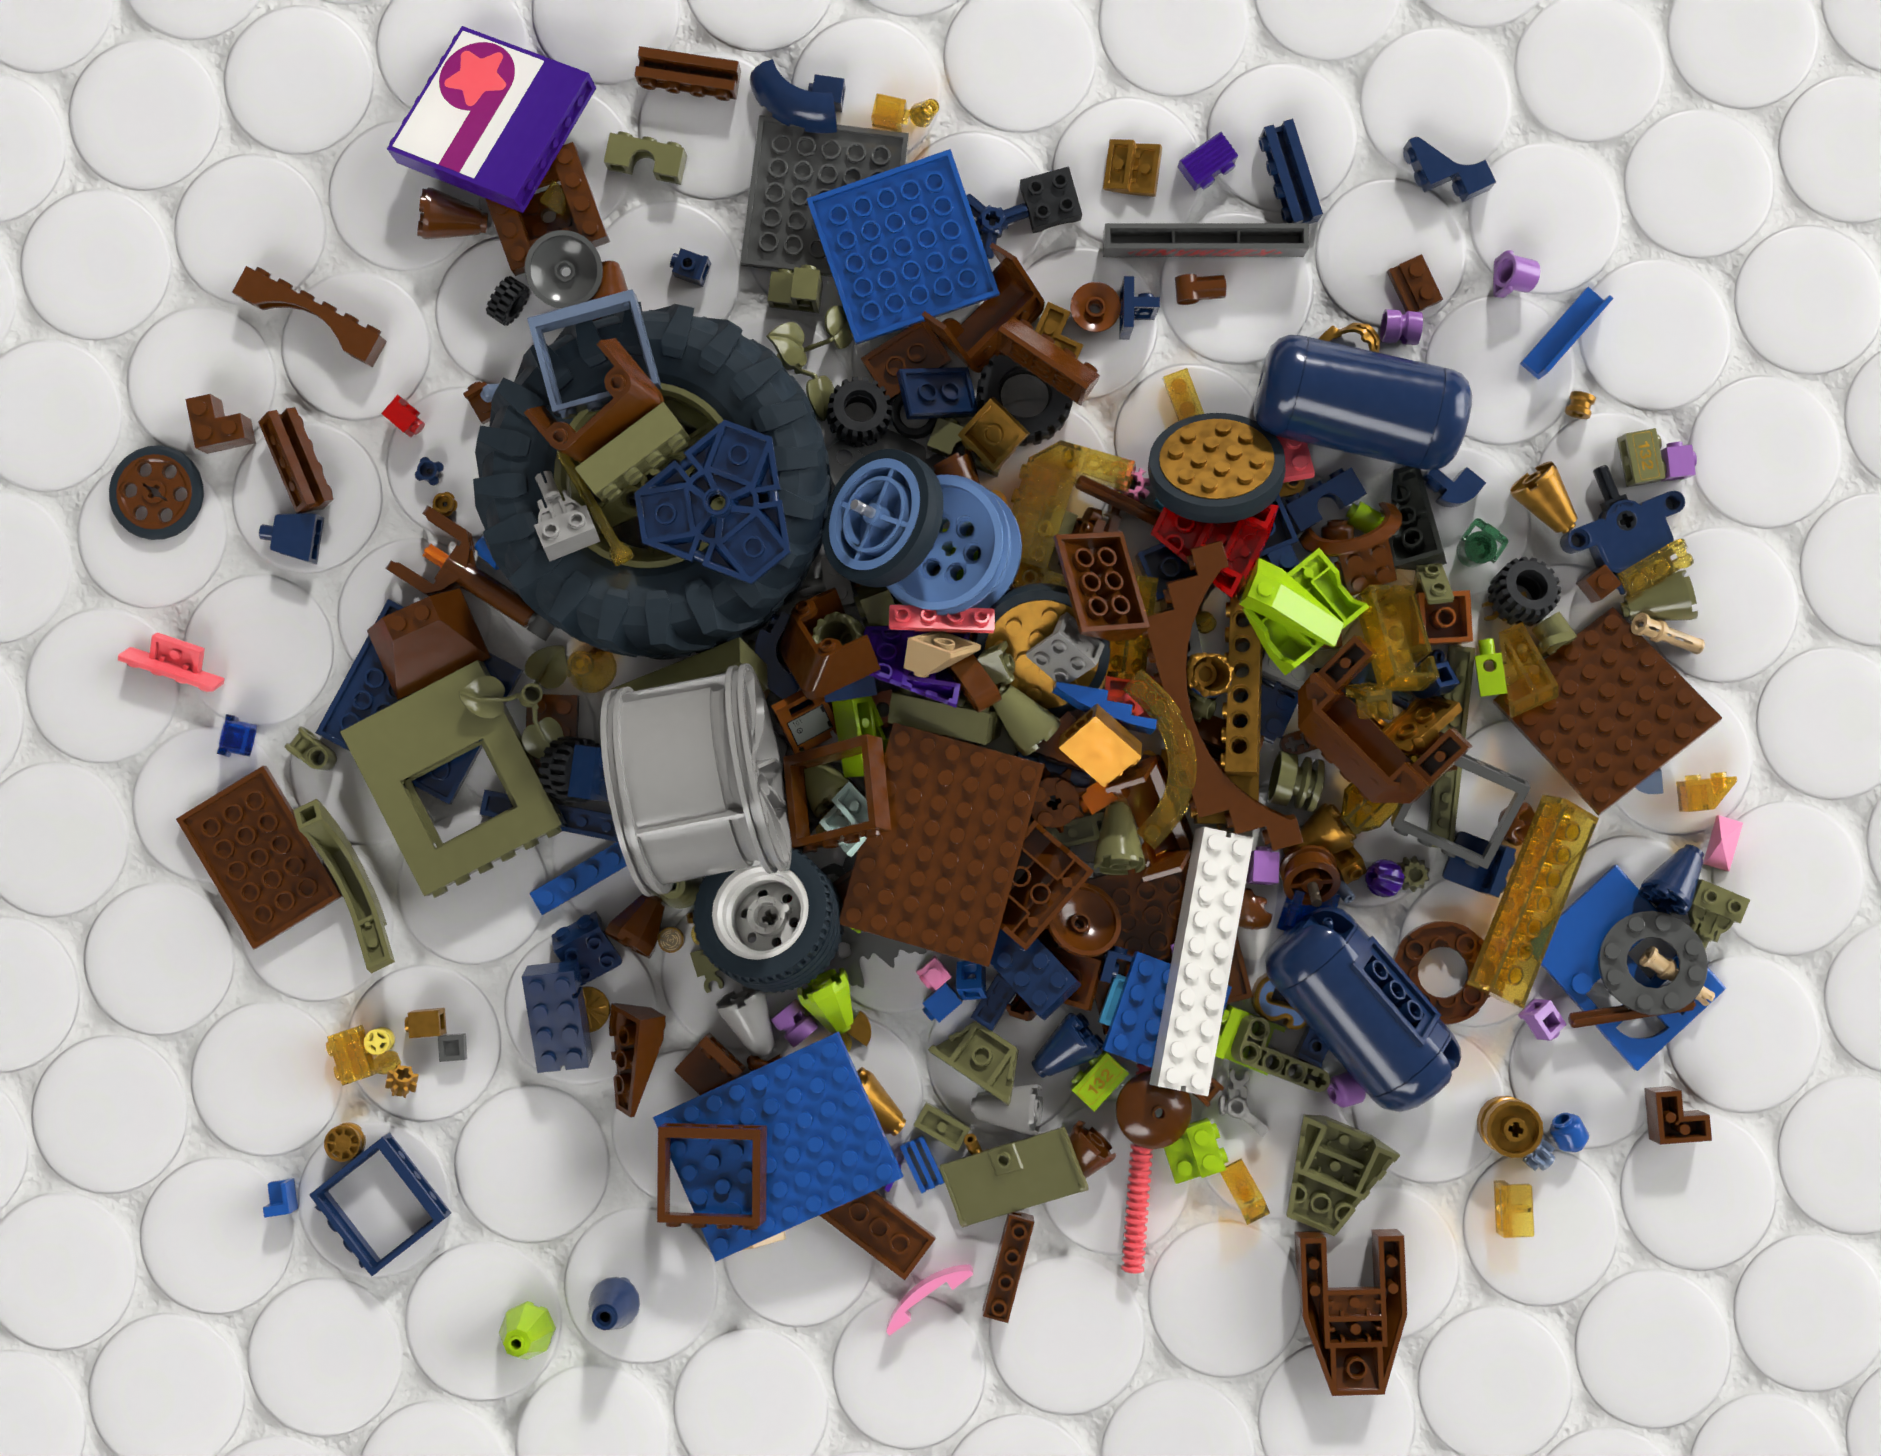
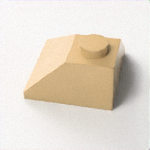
M932 631L908 638L904 668L913 671L915 676L929 677V674L940 672L981 650V645L941 631Z

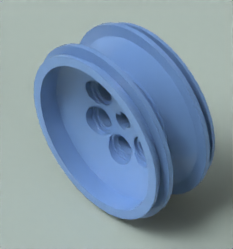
M937 475L943 493V516L935 543L924 561L910 575L886 587L903 605H913L926 610H935L937 615H947L948 613L952 615L969 608H990L1007 593L1018 573L1022 555V541L1018 523L1007 504L995 493L979 483L957 475ZM949 521V529L943 532V525ZM973 525V533L970 536H967V529ZM953 547H956V551L952 555L951 550ZM980 549V558L974 561L973 555ZM940 565V572L934 576V568ZM963 569L964 576L962 579L957 580V573Z

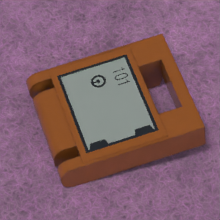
M801 690L771 706L794 754L800 752V747L807 751L832 738L830 733L832 730L837 735L834 715L828 702L825 703L824 696L811 700L812 704L792 715L788 709L807 700Z

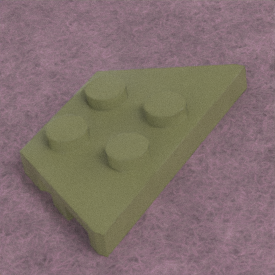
M974 1021L967 1025L964 1030L948 1036L949 1039L937 1046L933 1045L928 1049L931 1054L1009 1106L1019 1052L1017 1047L977 1021Z

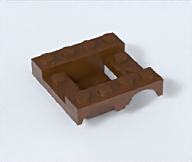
M573 142L562 146L537 189L559 181L561 185L534 194L523 213L485 198L508 264L515 276L525 273V261L531 246L541 236L557 230L573 231L587 238L595 247L610 242L598 212L593 192L581 165L577 148ZM548 211L556 213V218L551 223L543 221V216Z

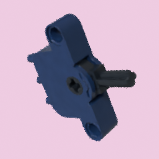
M1607 465L1595 468L1593 474L1605 500L1604 503L1600 504L1602 512L1598 516V520L1565 533L1560 540L1563 551L1574 554L1589 548L1596 567L1606 564L1621 582V585L1616 588L1620 595L1628 593L1626 582L1622 575L1626 571L1635 568L1644 586L1651 584L1650 574L1646 567V564L1659 559L1667 576L1675 573L1669 556L1674 547V538L1666 517L1680 512L1685 507L1684 496L1679 491H1669L1638 504L1635 501L1628 500L1626 494L1619 495ZM1666 498L1672 501V510L1666 506ZM1624 519L1625 524L1620 525L1619 521ZM1572 535L1578 537L1580 542L1578 547L1572 544Z

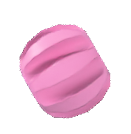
M1133 466L1125 467L1127 474L1119 471L1115 479L1120 483L1113 484L1114 490L1121 491L1124 495L1140 502L1138 495L1146 499L1150 493L1145 488L1150 486L1149 478L1142 477L1146 471L1139 468L1138 472H1134ZM1130 480L1135 481L1136 488L1134 490L1130 489Z

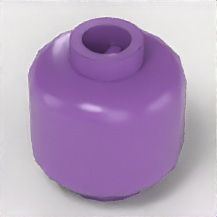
M1349 1072L1338 1074L1331 1078L1327 1092L1334 1104L1345 1108L1364 1101L1366 1097L1365 1090Z

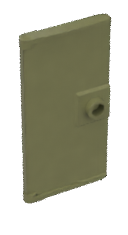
M1065 1126L1000 1145L939 1166L962 1228L1089 1190Z

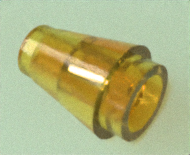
M928 99L915 103L910 109L912 123L918 127L929 126L939 110L938 102L935 99Z

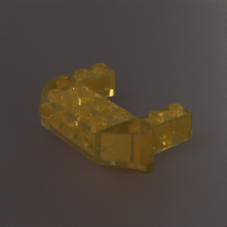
M1060 440L1029 457L1027 464H1022L1019 473V479L1022 480L1019 489H1014L1011 503H1014L1012 513L1018 523L1022 541L1020 566L1013 582L1015 588L1035 583H1050L1067 588L1064 575L1051 571L1048 565L1055 547L1053 536L1059 534L1077 479L1084 475L1105 486L1129 492L1136 470L1135 461Z

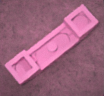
M968 1264L949 1267L928 1276L915 1285L894 1309L887 1324L886 1332L890 1336L910 1321L911 1313L908 1310L942 1284L947 1282L953 1290L973 1275L972 1266Z

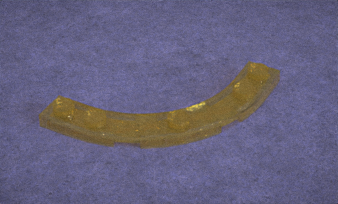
M1140 669L1123 690L1152 719H1157L1156 726L1164 740L1168 757V779L1163 797L1154 812L1137 830L1138 835L1155 850L1174 830L1188 809V803L1196 782L1197 763L1191 731L1187 729L1180 715L1179 707L1156 681L1143 669Z

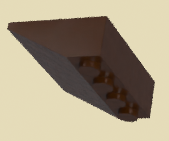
M1012 318L1000 326L996 345L998 351L1082 406L1100 377L1097 373L1098 370L1088 362L1081 363L1075 359L1076 355L1067 348L1062 350L1054 344L1055 341L1050 336L1044 333L1042 335L1038 334L1033 330L1034 327L1024 319L1019 321L1016 318Z
M1123 532L1056 534L1053 536L1080 634L1109 641L1135 640L1150 628Z

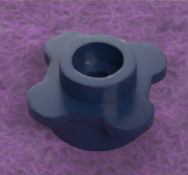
M428 457L421 458L415 472V478L418 481L425 480L432 486L439 483V474L444 470V465L439 461L433 462Z

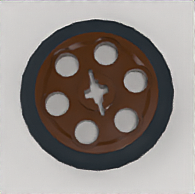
M161 445L147 446L126 456L116 467L109 485V502L119 524L128 532L149 540L167 539L187 529L196 519L204 498L203 481L193 461L184 453ZM148 463L151 465L152 471L149 476L143 477L140 473V468ZM174 465L177 469L176 476L168 479L165 475V470L168 466ZM130 484H135L137 493L129 498L126 495V488ZM145 485L151 488L159 489L158 491L159 493H161L160 495L165 497L167 501L161 497L154 496V494L151 492L152 490L147 488ZM180 488H185L187 491V497L183 501H177L175 497L176 491ZM140 507H145L148 511L146 518L143 520H138L136 517V511ZM167 508L171 509L173 513L171 520L163 522L161 519L162 511Z

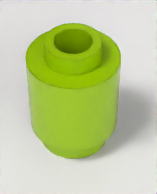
M1361 501L1357 505L1353 503L1346 513V517L1349 518L1347 523L1365 534L1378 527L1384 520V517L1381 516L1382 513Z

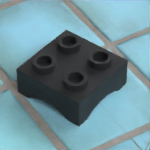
M1069 166L1020 179V189L1025 205L1028 208L1033 233L1053 226L1081 221L1082 211Z

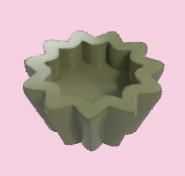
M1413 856L1411 859L1404 857L1403 862H1397L1404 875L1403 890L1410 888L1412 892H1415L1418 887L1423 889L1424 882L1430 880L1427 876L1430 869L1425 867V860L1418 861L1417 857Z

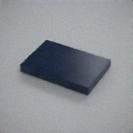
M968 367L899 369L896 373L907 420L974 417L979 411Z

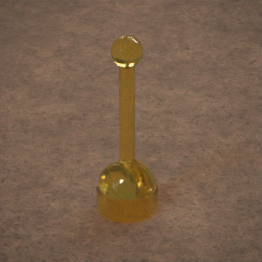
M1199 607L1195 617L1198 631L1202 634L1210 633L1216 628L1217 621L1210 612L1201 611Z

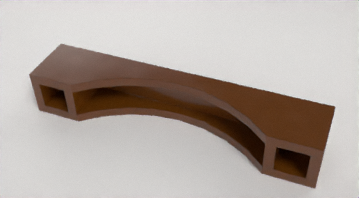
M248 266L245 267L232 291L233 294L261 310L292 308L316 315L332 329L344 352L373 368L387 342L380 336V330L367 324L366 328L359 325V320L348 313H345L344 316L336 313L337 308L325 301L322 304L315 302V297L304 290H301L300 293L292 290L293 285L281 278L276 282L270 278L271 274L260 267H257L255 270Z

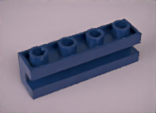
M1294 120L1283 121L1279 127H1275L1274 124L1264 127L1258 141L1261 151L1265 152L1267 156V172L1269 176H1273L1275 185H1273L1275 197L1277 200L1280 199L1283 207L1281 208L1283 222L1309 224L1318 222L1323 212Z

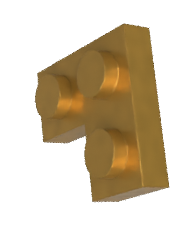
M1047 302L1035 332L1040 335L1044 333L1050 336L1055 341L1054 344L1062 350L1063 348L1071 350L1076 355L1075 359H1078L1083 344L1061 335L1071 312Z

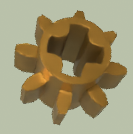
M399 1064L394 1071L388 1070L385 1088L391 1089L392 1096L396 1095L406 1098L409 1091H416L419 1075L413 1074L411 1066L407 1067Z

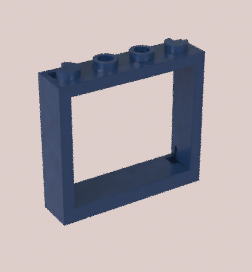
M391 1133L381 1137L309 1194L316 1204L315 1208L328 1219L329 1227L334 1232L339 1233L345 1248L355 1254L359 1259L360 1267H364L371 1276L375 1275L451 1214V1211ZM379 1150L432 1218V1220L382 1259L378 1257L328 1192Z

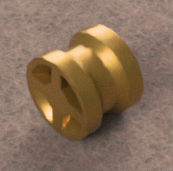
M1572 391L1569 396L1571 402L1566 407L1565 413L1574 418L1589 419L1592 414L1590 408L1591 405L1595 404L1596 397L1586 392Z

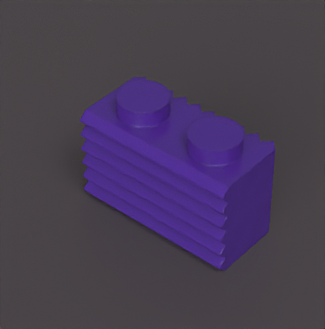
M1219 132L1183 157L1177 167L1194 191L1198 188L1204 190L1215 182L1214 177L1220 173L1226 175L1235 168L1236 165L1234 163L1238 158V154L1232 148V145L1229 144L1223 133Z

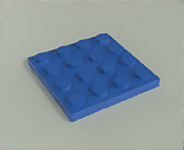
M1135 951L1102 1050L1152 1068L1171 967L1170 963ZM1229 985L1227 987L1223 1013L1232 988Z

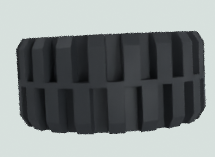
M1003 353L998 356L994 355L989 360V364L984 366L981 371V377L978 379L976 396L978 410L992 397L1003 406L1001 390L1009 378L1020 374L1035 375ZM1041 380L1046 385L1049 396L1045 409L1040 414L1028 418L1011 414L1030 433L1019 446H1027L1028 443L1037 445L1041 444L1044 439L1049 440L1057 431L1061 430L1066 419H1068L1073 401Z

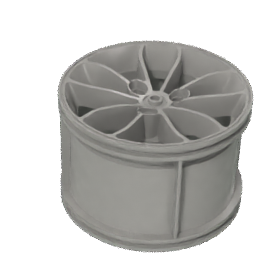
M749 663L741 664L739 667L737 665L730 666L725 674L634 691L631 687L627 686L619 690H608L605 693L601 706L600 737L607 795L625 862L641 893L647 897L666 894L671 891L673 883L759 865H762L768 874L776 873L778 870H789L792 857V842L783 770L766 699L759 679Z

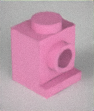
M936 956L932 957L916 971L920 980L932 992L939 989L952 977V974Z

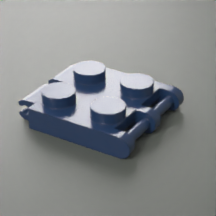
M1262 677V683L1273 688L1271 689L1262 684L1260 735L1265 736L1264 741L1274 744L1276 737H1283L1298 704V690L1294 692L1281 686V682L1276 681L1274 683ZM1278 690H1280V691H1282V692H1284V693H1286V694H1288V695H1284V694L1278 692ZM1245 692L1241 703L1248 699V693ZM1244 717L1238 718L1239 720L1236 725L1245 727L1248 719Z

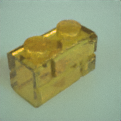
M363 1025L327 1036L326 1050L329 1056L334 1058L336 1064L333 1069L334 1075L338 1081L341 1080L342 1086L378 1073L372 1054L364 1046L366 1034Z

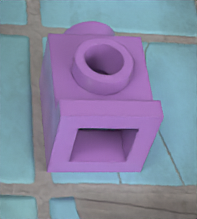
M1534 999L1518 1014L1520 1019L1525 1020L1538 1040L1550 1041L1557 1038L1560 1034L1559 1031L1567 1025L1551 1000Z

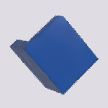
M294 1178L268 1183L270 1204L263 1207L264 1218L290 1214L298 1209Z

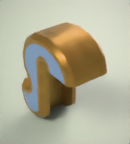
M1267 973L1259 977L1252 989L1253 997L1251 998V1004L1255 1012L1269 1021H1278L1285 1018L1283 1025L1289 1029L1299 1030L1305 1027L1307 1023L1288 1002L1272 999L1275 986L1271 983Z

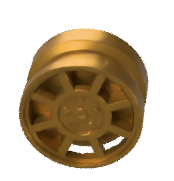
M351 1122L342 1123L332 1128L324 1140V1148L327 1155L338 1162L349 1161L358 1156L366 1145V1136L363 1134L362 1128Z

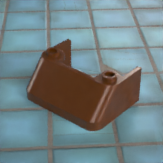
M994 243L989 247L1000 262L992 272L1000 293L999 296L985 300L961 325L953 318H947L940 322L926 311L921 314L937 337L968 368L976 373H981L984 366L989 364V360L994 355L998 356L1001 354L996 349L998 329L1001 325L1012 318H1016L1019 321L1024 319L1032 324L1041 315L1045 306L1043 297L1017 257Z
M616 338L600 340L597 343V346L614 365L606 374L604 380L605 387L613 399L581 429L576 432L568 423L558 422L544 405L527 409L524 412L552 447L579 463L584 462L664 402L662 393Z
M835 587L808 600L798 602L791 611L778 644V650L784 663L805 698L810 700L819 699L881 670L867 634L843 646L837 639L826 638L816 644L812 638L813 629L817 626V620L824 619L827 614L833 612L845 614Z
M1157 754L1138 762L1133 767L1125 769L1122 776L1116 782L1111 781L1105 788L1107 793L1113 792L1120 799L1126 798L1131 807L1132 814L1144 841L1142 851L1147 869L1142 876L1143 882L1182 872L1191 854L1194 839L1193 832L1162 757Z

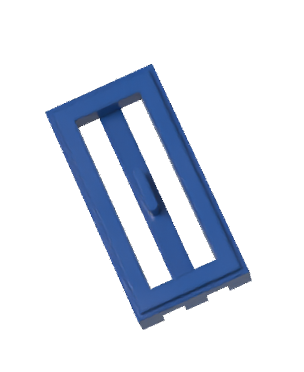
M923 1135L900 1145V1149L921 1194L926 1192V1190L935 1188L939 1184L945 1183ZM918 1143H921L937 1179L934 1181L916 1146ZM909 1147L912 1148L926 1178L927 1184L925 1185L907 1149Z

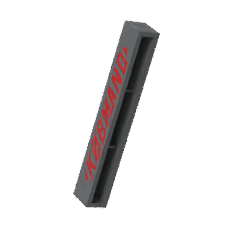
M1105 223L1103 230V257H1304L1309 249V223Z

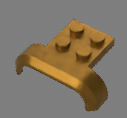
M1438 696L1428 699L1417 697L1406 710H1403L1390 723H1386L1375 713L1370 704H1362L1359 707L1403 752L1413 755H1423L1439 739V732L1462 711L1460 703Z

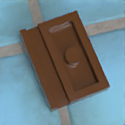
M1422 254L1394 268L1388 269L1387 274L1405 312H1420L1443 300Z

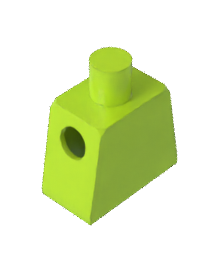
M1494 638L1478 640L1480 655L1474 658L1480 697L1506 694L1507 687L1502 653L1495 652ZM1485 661H1493L1494 671L1488 672L1485 670Z

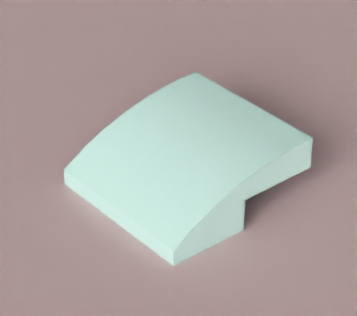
M848 782L832 799L835 806L819 823L826 831L869 821L866 798L851 782ZM861 837L860 842L847 844L841 842L838 844L847 855L852 857L865 842L866 837Z

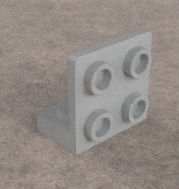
M1066 612L1060 616L1053 634L1028 650L1026 657L1055 682L1071 683L1097 665L1105 645L1098 638L1080 634L1076 619Z

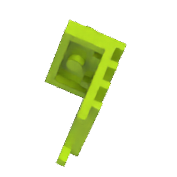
M1227 1004L1222 1016L1215 1056L1221 1059H1228L1268 1075L1266 1072L1236 1061L1231 1055V1047L1241 1020L1247 1015L1254 1014ZM1255 1021L1251 1027V1031L1253 1034H1255L1259 1028L1257 1021ZM1268 1021L1271 1029L1265 1047H1268L1275 1029L1285 1032L1286 1028ZM1249 1046L1243 1049L1242 1055L1244 1058L1248 1056Z

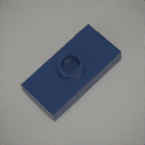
M999 974L996 975L987 989V998L981 999L970 1017L991 1031L994 1030L1006 1011V1005L1011 1003L1017 993Z

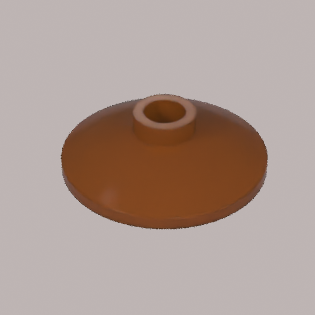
M1090 282L1081 286L1074 293L1070 304V311L1073 320L1080 328L1089 332H1102L1116 323L1120 315L1121 303L1119 296L1109 285L1101 282ZM1092 306H1097L1099 308V312L1092 313L1090 308Z

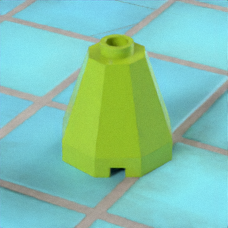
M839 968V973H836L835 969H829L818 974L817 978L811 980L805 989L803 987L797 988V996L801 1004L830 1033L839 1032L843 1034L850 1030V1025L854 1023L849 981L844 968Z
M527 1301L506 1312L499 1335L507 1354L528 1360L547 1351L556 1327L547 1308L535 1306L534 1303Z

